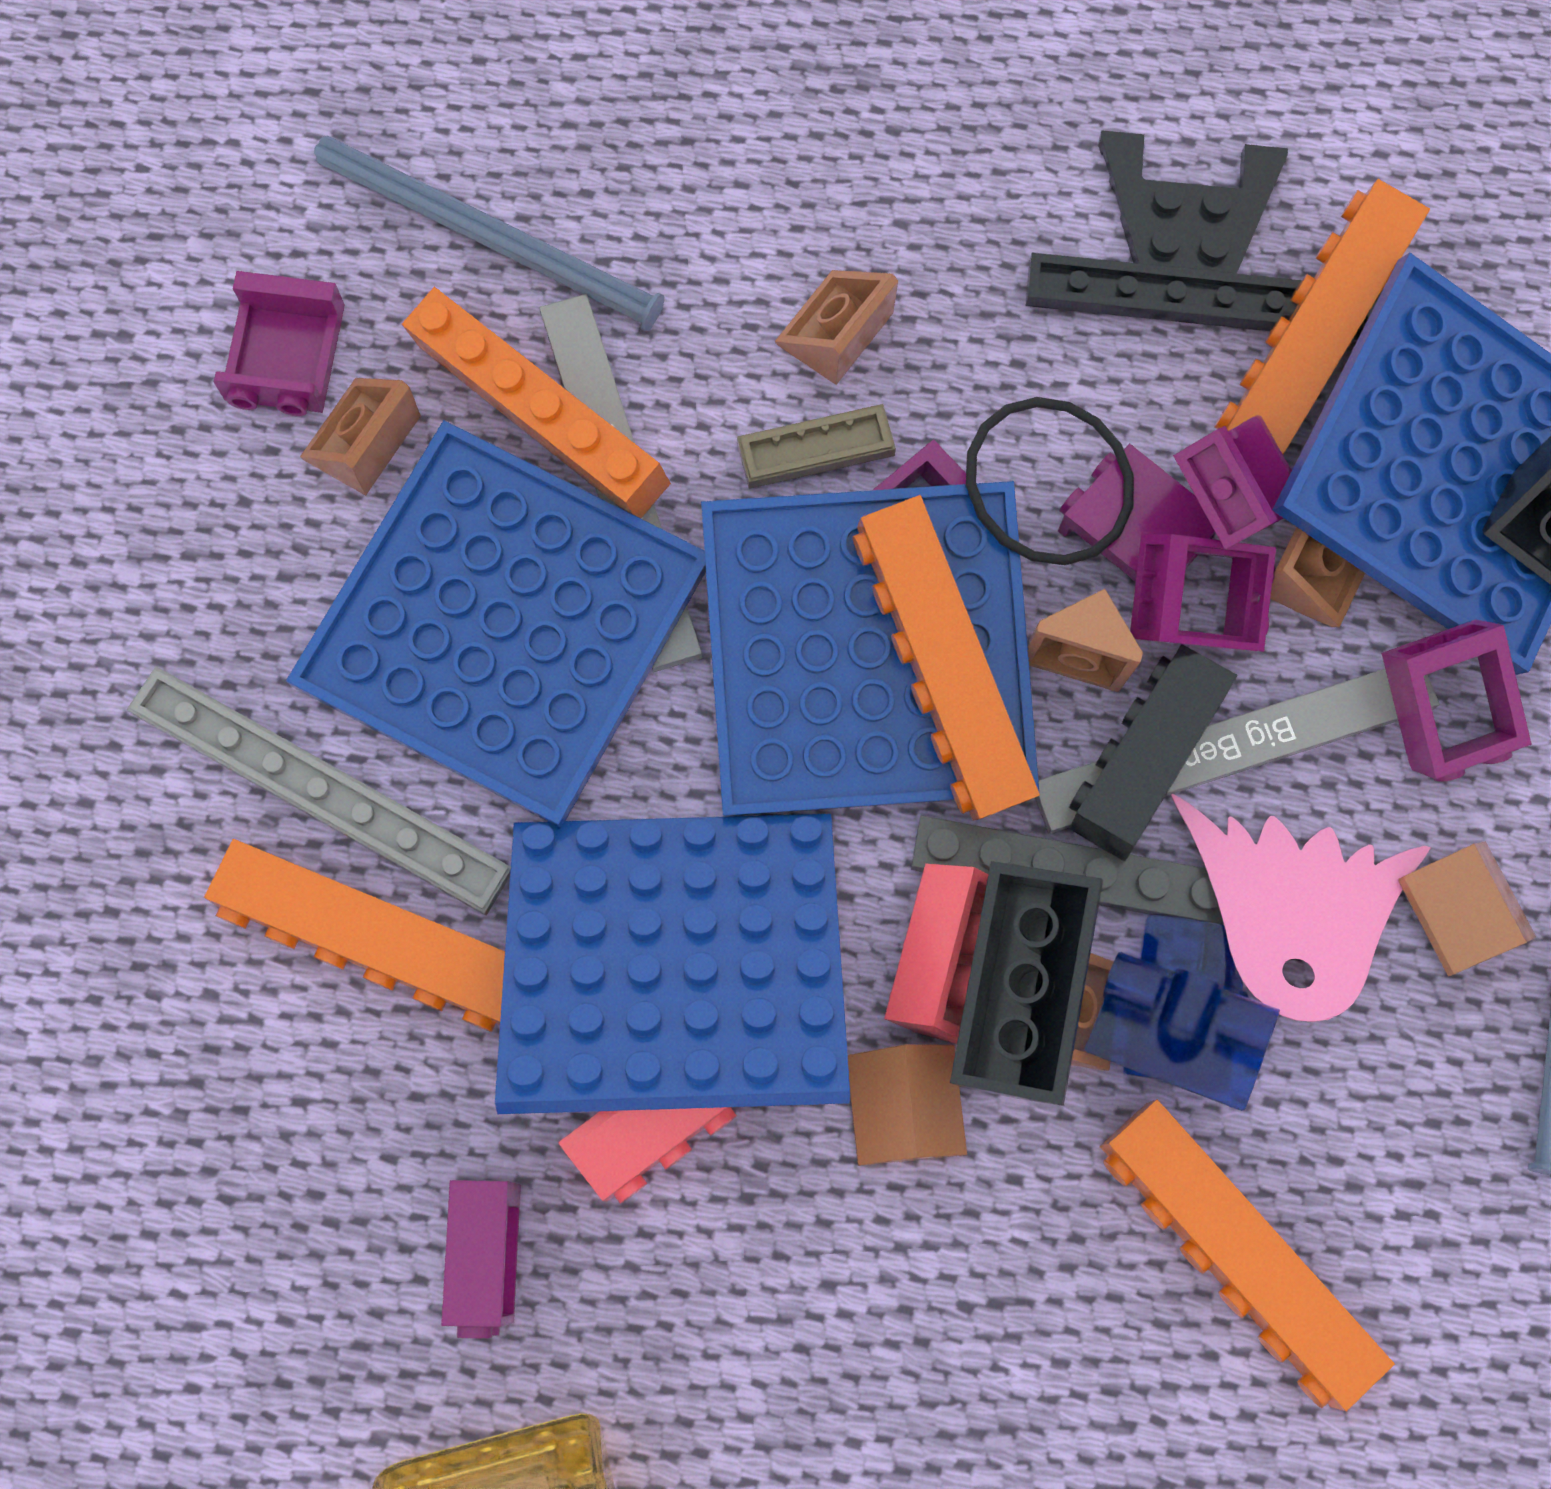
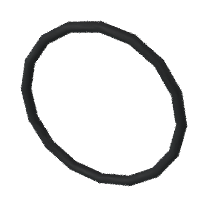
M1034 397L1006 404L980 425L967 451L966 488L977 518L1001 545L1030 561L1065 566L1097 557L1121 536L1134 508V474L1122 444L1098 417L1071 402ZM1036 407L1068 412L1093 426L1113 449L1123 475V507L1112 531L1093 547L1066 555L1034 551L1008 537L987 513L976 484L977 454L989 430L1009 414Z

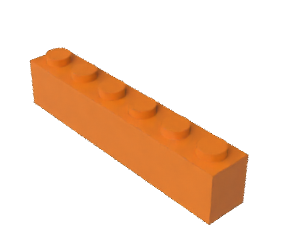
M1377 179L1366 193L1360 190L1355 192L1341 214V217L1348 221L1340 236L1332 232L1321 247L1315 259L1323 264L1315 277L1306 274L1290 299V301L1297 304L1296 309L1289 320L1282 316L1279 318L1265 341L1272 349L1264 362L1258 359L1253 361L1239 384L1247 389L1238 405L1232 401L1228 403L1214 428L1218 429L1226 426L1229 431L1248 419L1259 415L1263 418L1280 451L1284 455L1387 283L1398 259L1403 256L1429 213L1430 208L1380 179Z
M435 286L402 323V326L423 351L621 509L642 518L671 484L658 461Z
M921 495L861 517L857 526L859 534L853 536L857 554L863 566L871 563L879 582L872 585L876 602L883 615L888 613L892 615L898 630L897 633L892 634L895 650L902 664L911 663L918 681L911 684L912 692L921 713H931L937 732L931 734V740L942 764L950 762L957 782L950 784L960 812L962 814L970 812L972 820L975 821L1040 796Z
M232 839L204 896L205 899L219 907L215 915L216 917L243 929H246L250 920L268 927L264 937L291 949H295L298 941L317 948L313 956L314 958L341 970H344L347 961L366 969L362 978L393 991L396 982L416 989L412 999L436 1010L443 1011L446 1002L466 1010L462 1020L486 1031L492 1032L496 1023L500 1025L505 951L241 841Z
M1158 1099L1146 1103L1100 1145V1148L1108 1155L1103 1163L1113 1177L1126 1187L1132 1183L1146 1198L1141 1204L1146 1214L1163 1230L1170 1225L1185 1242L1179 1248L1184 1257L1200 1273L1204 1274L1209 1270L1224 1286L1218 1291L1222 1300L1239 1317L1243 1318L1248 1314L1263 1330L1257 1336L1261 1344L1279 1362L1283 1363L1288 1359L1302 1375L1297 1381L1298 1385L1320 1408L1328 1404L1331 1408L1347 1412L1395 1365Z

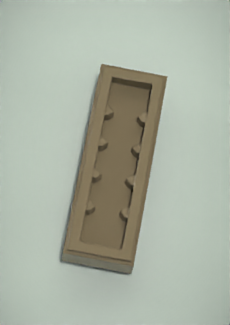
M883 404L737 436V446L749 489L893 457L896 451Z

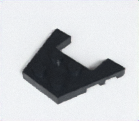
M1101 130L1098 147L1101 155H1104L1110 176V187L1115 192L1121 212V224L1133 263L1237 273L1288 156V148L1245 144L1241 152L1239 188L1146 180L1142 177L1145 134Z

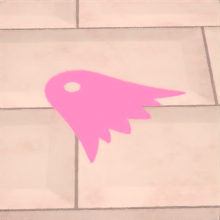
M1171 794L1206 867L1220 908L1235 967L1249 991L1267 1008L1283 1017L1296 1021L1317 1022L1329 1020L1342 1014L1355 1002L1365 984L1382 931L1403 890L1398 879L1414 872L1424 860L1431 847L1421 846L1409 849L1374 865V846L1367 845L1356 851L1347 862H1344L1338 838L1331 827L1320 830L1300 850L1291 833L1275 816H1270L1266 820L1259 841L1255 844L1246 829L1233 817H1228L1227 835H1225L1194 806L1182 798ZM1290 959H1300L1308 963L1314 972L1312 985L1307 988H1297L1290 985L1283 976L1282 968L1284 963Z

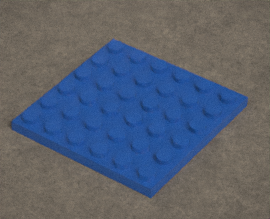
M1412 253L1406 254L1398 259L1272 511L1445 628L1450 629L1475 619L1504 625L1515 675L1530 671L1551 625V585L1483 533V528L1513 472L1551 436V353Z
M443 420L286 679V682L293 688L561 828L705 575V551Z
M1014 481L976 483L987 513L1008 537L1019 542ZM966 484L701 501L723 817L955 800L950 784L957 782L950 762L942 764L934 749L931 734L937 732L931 713L922 714L918 708L911 688V684L918 682L911 663L902 664L892 641V634L897 633L898 630L891 613L885 615L881 613L872 589V585L879 583L871 563L863 566L853 542V536L859 534L857 526L861 517L921 495L1039 791L1021 559L1019 554L1001 545L977 518Z
M831 814L565 821L561 828L550 822H514L495 1091L497 1115L850 1103Z

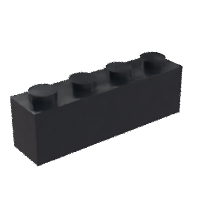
M1181 644L1172 660L1162 656L1147 681L1148 684L1154 686L1153 691L1146 701L1137 696L1121 723L1129 728L1120 743L1111 738L1097 760L1095 766L1103 771L1095 784L1092 785L1084 781L1073 798L1069 808L1077 813L1070 830L1126 862L1238 675Z

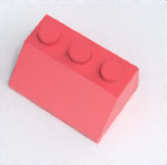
M925 864L884 1017L885 1020L913 1032L957 1044L987 886V873L975 867Z
M732 1107L599 1111L558 1143L602 1201L607 1202L615 1196L621 1204L647 1185V1182L642 1177L644 1173L659 1162L665 1170L670 1168L692 1151V1148L687 1143L688 1140L704 1128L712 1136L730 1123L737 1115L732 1110Z

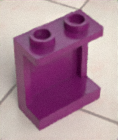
M236 271L232 289L240 302L226 369L225 372H215L213 381L225 401L239 409L254 410L257 408V405L276 407L279 411L292 416H304L307 414V411L323 413L345 307L336 283Z
M1254 416L1229 431L1226 426L1218 428L1173 455L1225 549L1284 519L1272 511L1292 470L1261 416Z
M1129 443L1124 451L1134 474V508L1121 536L1101 554L1136 582L1141 534H1175L1213 539L1216 532L1196 496ZM1111 452L1093 471L1091 476L1095 479L1094 483L1085 492L1078 487L1061 506L1059 512L1064 517L1058 532L1064 537L1071 531H1074L1093 547L1112 531L1123 507V475L1115 455ZM1187 553L1186 568L1199 554Z

